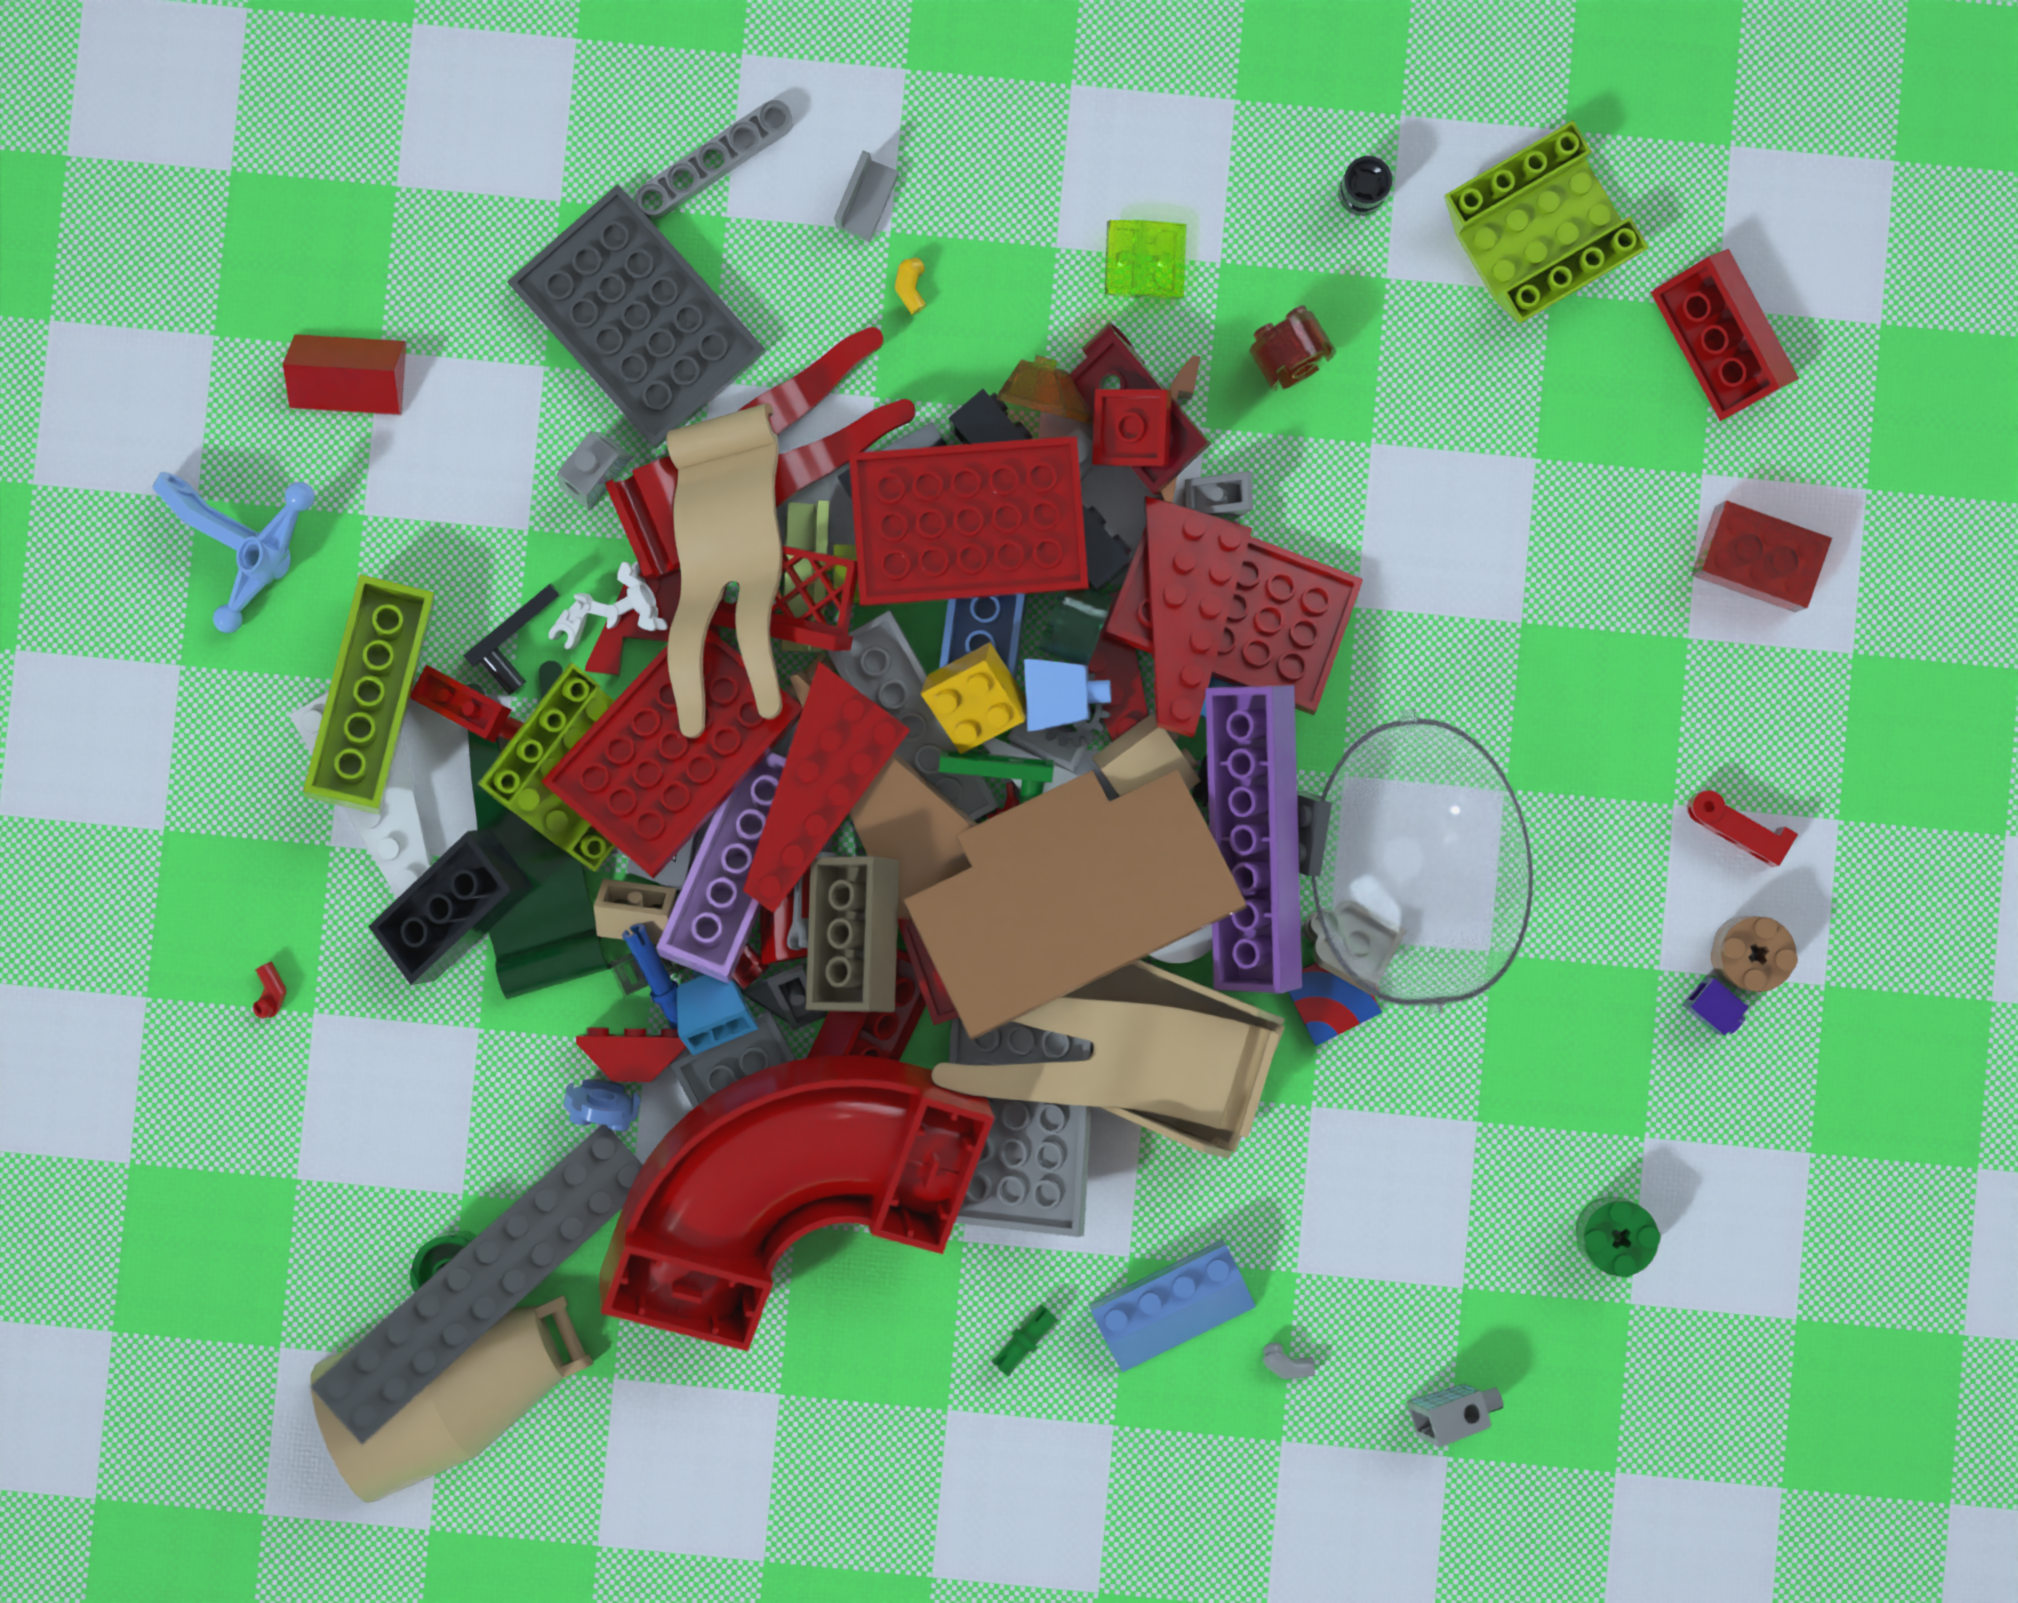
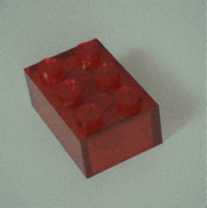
M1726 500L1714 508L1691 576L1786 610L1798 612L1807 609L1832 538Z

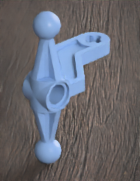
M160 472L153 484V489L182 522L237 551L236 560L239 569L229 602L226 605L219 606L214 611L212 618L215 627L221 632H236L243 622L242 609L266 584L272 583L273 579L282 578L287 573L291 560L288 547L300 511L308 510L313 505L315 499L314 491L310 485L304 482L292 483L285 491L284 497L287 503L285 507L261 532H256L210 507L192 486L183 479L168 472Z

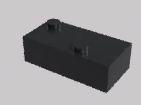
M491 829L467 831L368 927L410 985L437 980L524 898L534 886Z

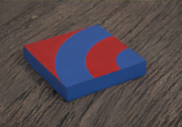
M1316 962L1302 968V988L1288 991L1315 1046L1382 1013L1373 994L1371 996L1328 972Z

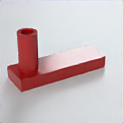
M425 665L411 692L410 698L493 743H495L498 735L511 741L524 724L522 721L509 716L512 709L428 665Z

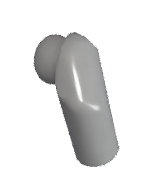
M1276 1342L1269 1343L1264 1347L1263 1353L1265 1356L1263 1357V1362L1265 1366L1281 1379L1315 1376L1312 1357L1290 1359L1283 1353V1346Z

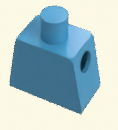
M692 969L694 979L680 984L677 988L678 1034L692 1055L759 1029L740 988L733 978H731L728 984Z

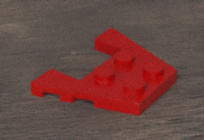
M676 570L658 579H645L646 584L650 587L656 599L658 618L665 619L668 629L649 631L639 627L640 614L635 609L621 615L620 622L614 628L608 629L606 621L585 665L586 672L620 676L625 638L668 642L671 625L680 600L681 570ZM623 585L616 602L627 597V588H629L627 585ZM709 624L708 628L720 637L718 625Z

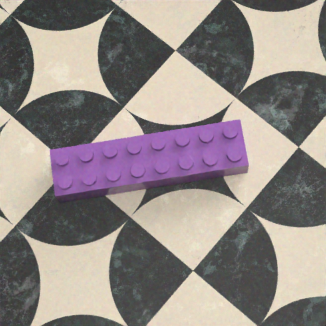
M1294 685L1205 688L1209 830L1247 904V908L1212 924L1214 990L1284 993L1302 988Z

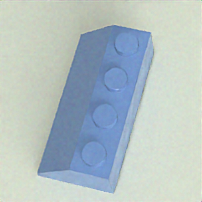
M1223 1239L1089 1304L1091 1313L1122 1373L1256 1307Z

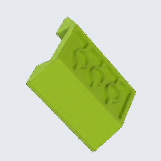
M1574 120L1444 195L1455 234L1494 301L1519 324L1649 249L1631 216L1624 220L1620 218L1586 159L1592 151Z
M570 662L478 784L499 803L552 843L596 872L615 846L541 782L615 702V700L600 689V684Z

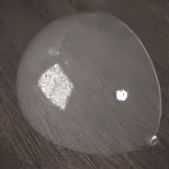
M1414 709L1403 710L1398 721L1381 725L1358 739L1343 755L1330 775L1321 797L1323 800L1332 802L1320 877L1311 876L1317 914L1329 946L1345 971L1356 983L1382 1000L1401 1005H1423V1007H1427V1014L1443 1013L1442 1006L1446 1005V1003L1464 1001L1488 990L1503 976L1513 962L1522 944L1530 916L1533 891L1532 856L1526 824L1516 796L1504 773L1489 753L1475 739L1462 730L1438 720L1421 719L1416 716V710Z

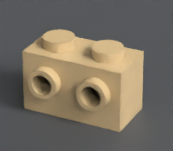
M603 879L594 903L597 936L623 939L622 933L625 930H628L631 935L632 932L629 927L635 924H643L651 942L658 944L677 901L676 888Z

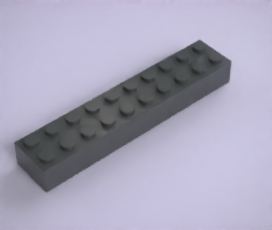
M601 1125L317 1379L310 1388L363 1445L622 1209L631 1186L643 1164L607 1125Z

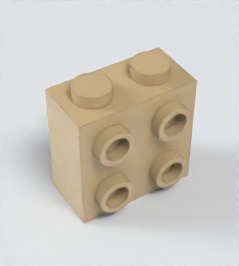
M1150 714L1091 757L1119 797L1175 770L1179 771L1188 790L1201 781L1194 771L1199 766L1196 760L1186 748L1180 751L1174 743L1179 738L1177 733L1156 727V718L1153 714Z

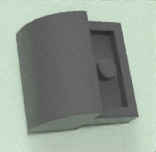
M1297 791L1299 873L1306 876L1320 877L1332 802L1323 800V796Z

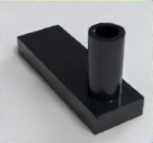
M552 583L547 585L464 654L465 659L472 667L481 662L510 696L527 681L498 647L561 595Z

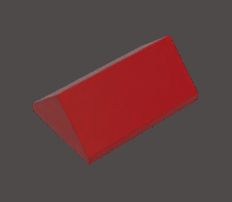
M294 334L282 364L289 408L402 415L406 342Z

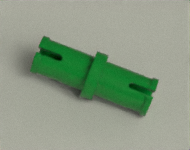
M1040 1304L1038 1309L1020 1329L1015 1328L1012 1331L1013 1337L991 1362L1009 1377L1030 1351L1034 1353L1038 1349L1036 1344L1054 1323H1057L1058 1319Z

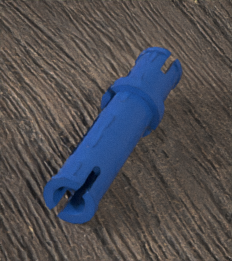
M635 924L629 927L632 934L630 935L629 931L625 930L622 933V937L626 941L652 990L650 996L653 1002L660 1005L670 1028L677 1029V988L679 985L676 981L671 980L645 930V926L643 924Z

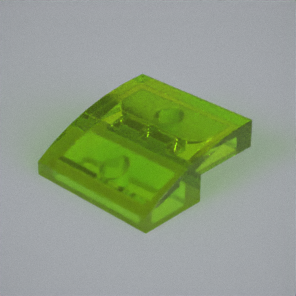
M1148 220L1107 221L1104 295L1136 299L1143 296L1172 300L1184 298L1187 224Z

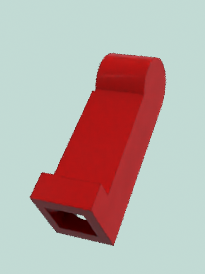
M1712 790L1694 794L1687 804V812L1693 821L1770 867L1781 865L1798 836L1796 832L1787 827H1779L1775 833L1725 805L1723 797Z

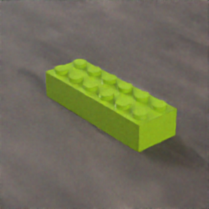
M359 574L303 788L305 798L380 815L435 602L434 592Z

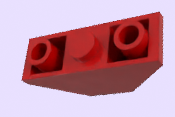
M587 1027L586 1034L576 1036V1044L613 1082H652L687 1049L679 1038L678 1028H662L661 1035H646V1028H624V1035L609 1034V1028Z

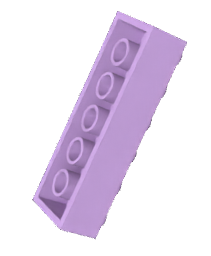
M769 752L716 810L657 945L659 956L725 983H730L763 906L745 893L743 888L786 758Z

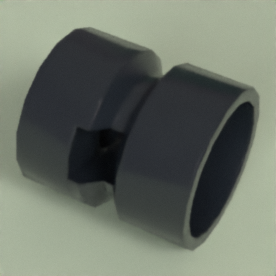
M1362 156L1355 159L1347 167L1338 187V198L1341 205L1349 213L1356 216H1367L1375 213L1382 206L1392 186V174L1389 166L1383 160L1374 156Z

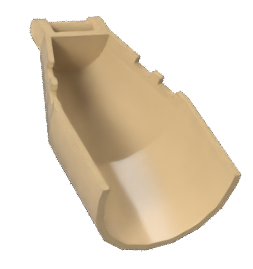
M561 1295L537 1306L512 1308L363 1445L311 1389L316 1419L326 1447L340 1475L353 1493L365 1503L376 1502L479 1456L563 1378L593 1365L592 1358L589 1353L585 1354L565 1307L568 1306L565 1296ZM552 1314L572 1359L566 1363H563L544 1317ZM353 1347L316 1363L311 1373V1385Z

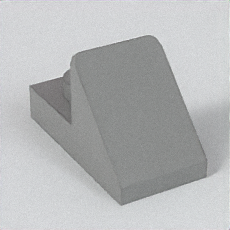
M1247 471L1185 479L1186 508L1208 515L1229 514L1243 516L1253 510L1252 472Z

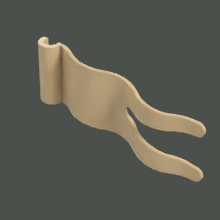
M769 403L667 432L668 451L673 464L678 469V484L674 497V531L681 568L680 600L668 640V667L677 704L680 730L683 735L689 738L699 737L705 729V688L703 678L705 638L724 589L731 582H738L740 586L736 606V631L758 712L766 719H773L782 710L779 681L770 642L771 610L782 572V543L775 502V476L779 447L777 435L772 431L769 423V416L774 415L773 408Z
M1060 997L1012 1022L1091 1041L1094 1051L1087 1060L1003 1065H962L941 1062L934 1066L932 1080L937 1086L976 1096L1148 1111L1204 1124L1217 1129L1228 1130L1248 1138L1280 1034L1252 1024L1177 1007L1137 1002Z

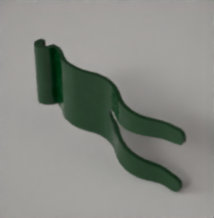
M546 661L539 668L541 700L563 673L562 666L555 661ZM477 684L466 685L485 695L481 686ZM468 730L470 769L477 830L491 829L534 886L524 898L488 930L496 957L497 978L505 998L511 999L609 970L608 960L605 959L600 944L602 939L600 936H597L595 914L586 885L583 864L499 803L478 784L500 756L501 750L498 737L495 743Z

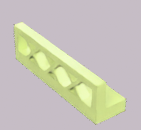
M818 500L815 504L793 502L786 504L785 546L827 554L829 501ZM787 555L789 560L794 557L792 555ZM803 558L793 566L802 582L815 573L814 568L806 558ZM819 561L822 567L827 564L826 562ZM787 572L783 574V597L796 588ZM820 578L806 588L816 604L825 598V586ZM801 594L787 603L795 617H800L810 610ZM825 607L820 610V612L822 613L823 617H824ZM812 616L811 618L808 619V620L816 621V619L814 618V616ZM780 639V651L818 653L823 650L822 648Z

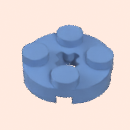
M586 1079L582 1081L581 1087L574 1088V1082L566 1087L563 1105L570 1112L569 1120L574 1124L590 1125L595 1123L607 1125L612 1130L626 1131L629 1129L630 1122L638 1117L641 1100L634 1091L632 1098L624 1094L625 1086L606 1080Z

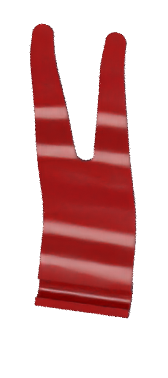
M868 327L848 336L808 368L786 382L762 393L738 411L769 403L773 408L774 414L769 416L771 429L777 436L823 401L857 364L883 346L884 338L882 332L878 328ZM901 399L881 406L825 438L779 454L775 476L776 509L804 488L846 465L849 462V453L864 452L890 431L910 423L916 414L912 401ZM670 456L632 470L633 475L625 480L615 482L611 479L604 482L646 580L667 576L680 568L674 531V497L678 484V469L673 464Z

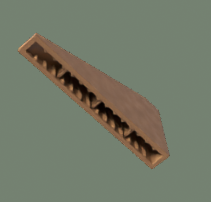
M800 670L790 676V680L802 707H804L812 680ZM894 751L850 810L849 814L867 856L899 860L898 917H910L904 899L971 868L956 835L978 825V823Z

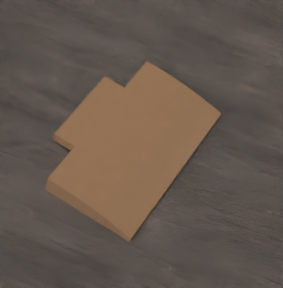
M1091 770L957 834L958 842L971 868L904 899L906 909L971 1040L1247 908V904L1178 770L1168 773L1110 802L1095 773Z

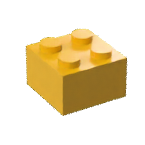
M991 642L927 675L921 691L922 697L960 754L1025 721L1027 714L1026 696Z

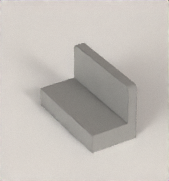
M863 150L835 214L836 228L871 242L899 177V171L871 160L870 153Z

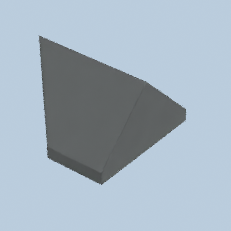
M806 963L748 986L744 990L741 989L744 996L790 1024L792 1030L827 1016L826 1011L806 1010Z

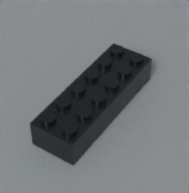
M981 389L949 417L950 430L963 445L1031 440L1033 438L1028 429L1019 420L1014 424L1007 417L1006 411L1008 407L995 392L989 396L984 389ZM1082 503L1088 590L1095 597L1129 567L1131 561L1129 553L1131 549L1118 534L1114 537L1110 536L1104 529V525L1107 523L1094 506L1087 509Z

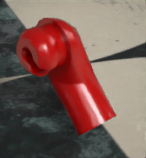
M271 961L255 969L264 989L260 999L254 1002L253 1011L257 1017L262 1019L274 1017L280 1011L286 996V987Z

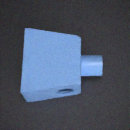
M1024 659L1028 731H1041L1091 719L1090 704L1111 703L1112 701L1111 681H1089L1088 666Z

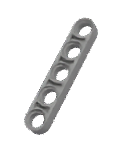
M770 100L762 104L643 184L636 193L637 206L649 219L664 217L786 135L792 126V115L789 107L779 100ZM780 110L785 114L786 120L781 127L771 128L765 123V117L769 111ZM742 130H749L755 135L754 144L747 149L739 148L734 143L736 134ZM717 150L725 156V161L720 168L710 169L704 165V158L710 151ZM681 171H688L694 176L692 186L686 190H680L674 186V177ZM656 191L663 196V204L659 209L648 210L643 206V199L647 193Z

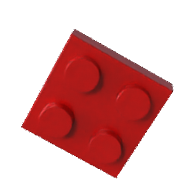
M1095 389L1092 465L1168 467L1172 391L1168 389Z

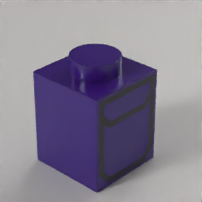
M1704 977L1682 1004L1685 1009L1715 1034L1723 1036L1728 1032L1732 1034L1739 1029L1746 1018L1743 1014L1749 1008L1715 978Z

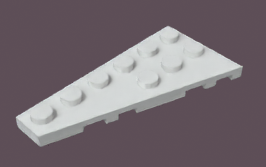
M328 692L289 715L311 754L314 750ZM403 729L380 815L343 807L396 898L432 866L421 824V812L415 796V784Z

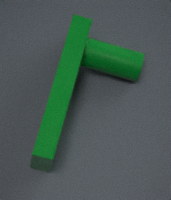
M942 750L939 764V772L1022 780L1019 805L1043 794L1044 782L1052 783L1054 760L974 752L960 754L959 751Z

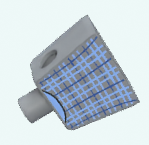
M590 432L557 473L559 486L590 511L607 490L604 482L611 479L614 481L633 456L606 434Z
M1467 1384L1457 1385L1407 1401L1417 1437L1438 1447L1448 1445L1491 1427L1488 1414L1503 1409V1400L1496 1387L1480 1391Z

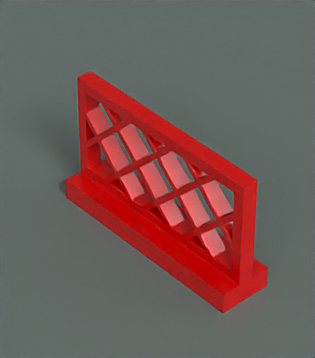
M782 545L781 575L787 572L796 588L784 597L779 589L777 590L775 596L776 603L772 606L770 637L831 651H851L853 636L848 635L858 576L857 560ZM787 555H792L794 557L789 560ZM803 558H806L811 563L815 573L802 582L793 566ZM819 561L826 562L827 564L822 567ZM836 565L847 567L845 581L840 587L835 589L826 573ZM820 578L829 595L816 604L806 588ZM726 586L710 624L736 629L737 601L735 603L725 602ZM801 594L810 610L800 617H795L787 603ZM834 601L839 610L837 626L828 624L820 612L821 609ZM779 609H781L782 612H783V614L776 613V612H777ZM812 616H814V618L816 619V621H812V620H808V619L811 618Z

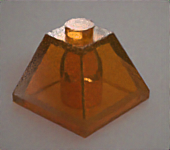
M1037 355L1034 362L1021 359L998 393L997 400L1089 424L1092 421V415L1067 371L1056 368L1057 361Z

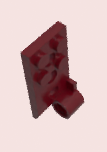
M1108 322L1082 347L1087 358L1060 383L1093 423L1095 389H1104V383L1110 376H1117L1119 378L1120 389H1165L1144 365L1145 361L1134 350V346L1129 339L1111 322ZM1171 397L1168 467H1131V469L1147 488L1157 495L1212 443Z

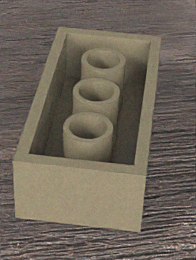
M876 856L816 857L812 861L810 872L806 1010L895 1012L899 860Z

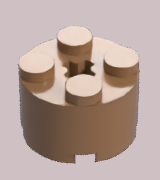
M1743 916L1727 921L1717 930L1711 951L1713 969L1722 981L1735 988L1755 992L1769 991L1783 984L1798 963L1796 946L1791 934L1782 924L1769 917ZM1750 947H1757L1756 960H1749L1748 958L1752 954Z

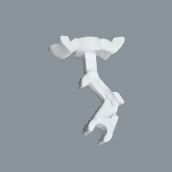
M622 562L618 570L617 580L629 587L627 588V597L612 605L594 601L589 594H574L577 601L569 610L562 612L549 631V638L557 640L562 632L565 631L568 635V640L564 648L567 650L576 648L580 642L589 613L607 617L606 627L608 629L617 626L621 615L632 609H635L640 614L638 626L645 630H667L668 624L665 619L658 618L656 599L652 590L646 584L645 579L639 575L642 571L638 562H634L632 566L628 562Z

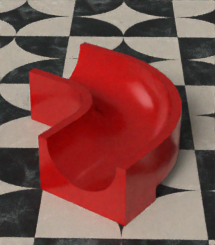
M832 1055L794 1060L763 1069L735 1081L714 1093L687 1113L664 1136L648 1156L636 1176L622 1207L599 1273L601 1314L748 1352L773 1286L771 1274L776 1263L786 1249L796 1240L815 1229L838 1223L868 1225L873 1236L943 1255L995 1118L987 1098L937 1086L932 1080L931 1069L887 1058L861 1055Z

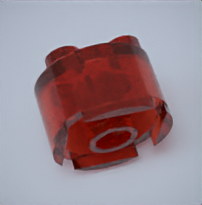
M1305 305L1298 306L1290 311L1285 317L1286 320L1276 326L1273 323H1268L1253 334L1256 341L1252 344L1249 353L1273 391H1277L1278 384L1283 389H1287L1302 382L1320 370L1317 366L1318 361L1325 357L1327 362H1329L1336 354L1334 345L1312 311H1308Z

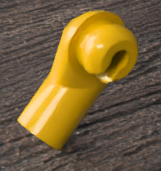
M916 257L905 259L900 263L895 282V290L911 315L919 313L927 306L916 289L918 277L925 271L923 262Z

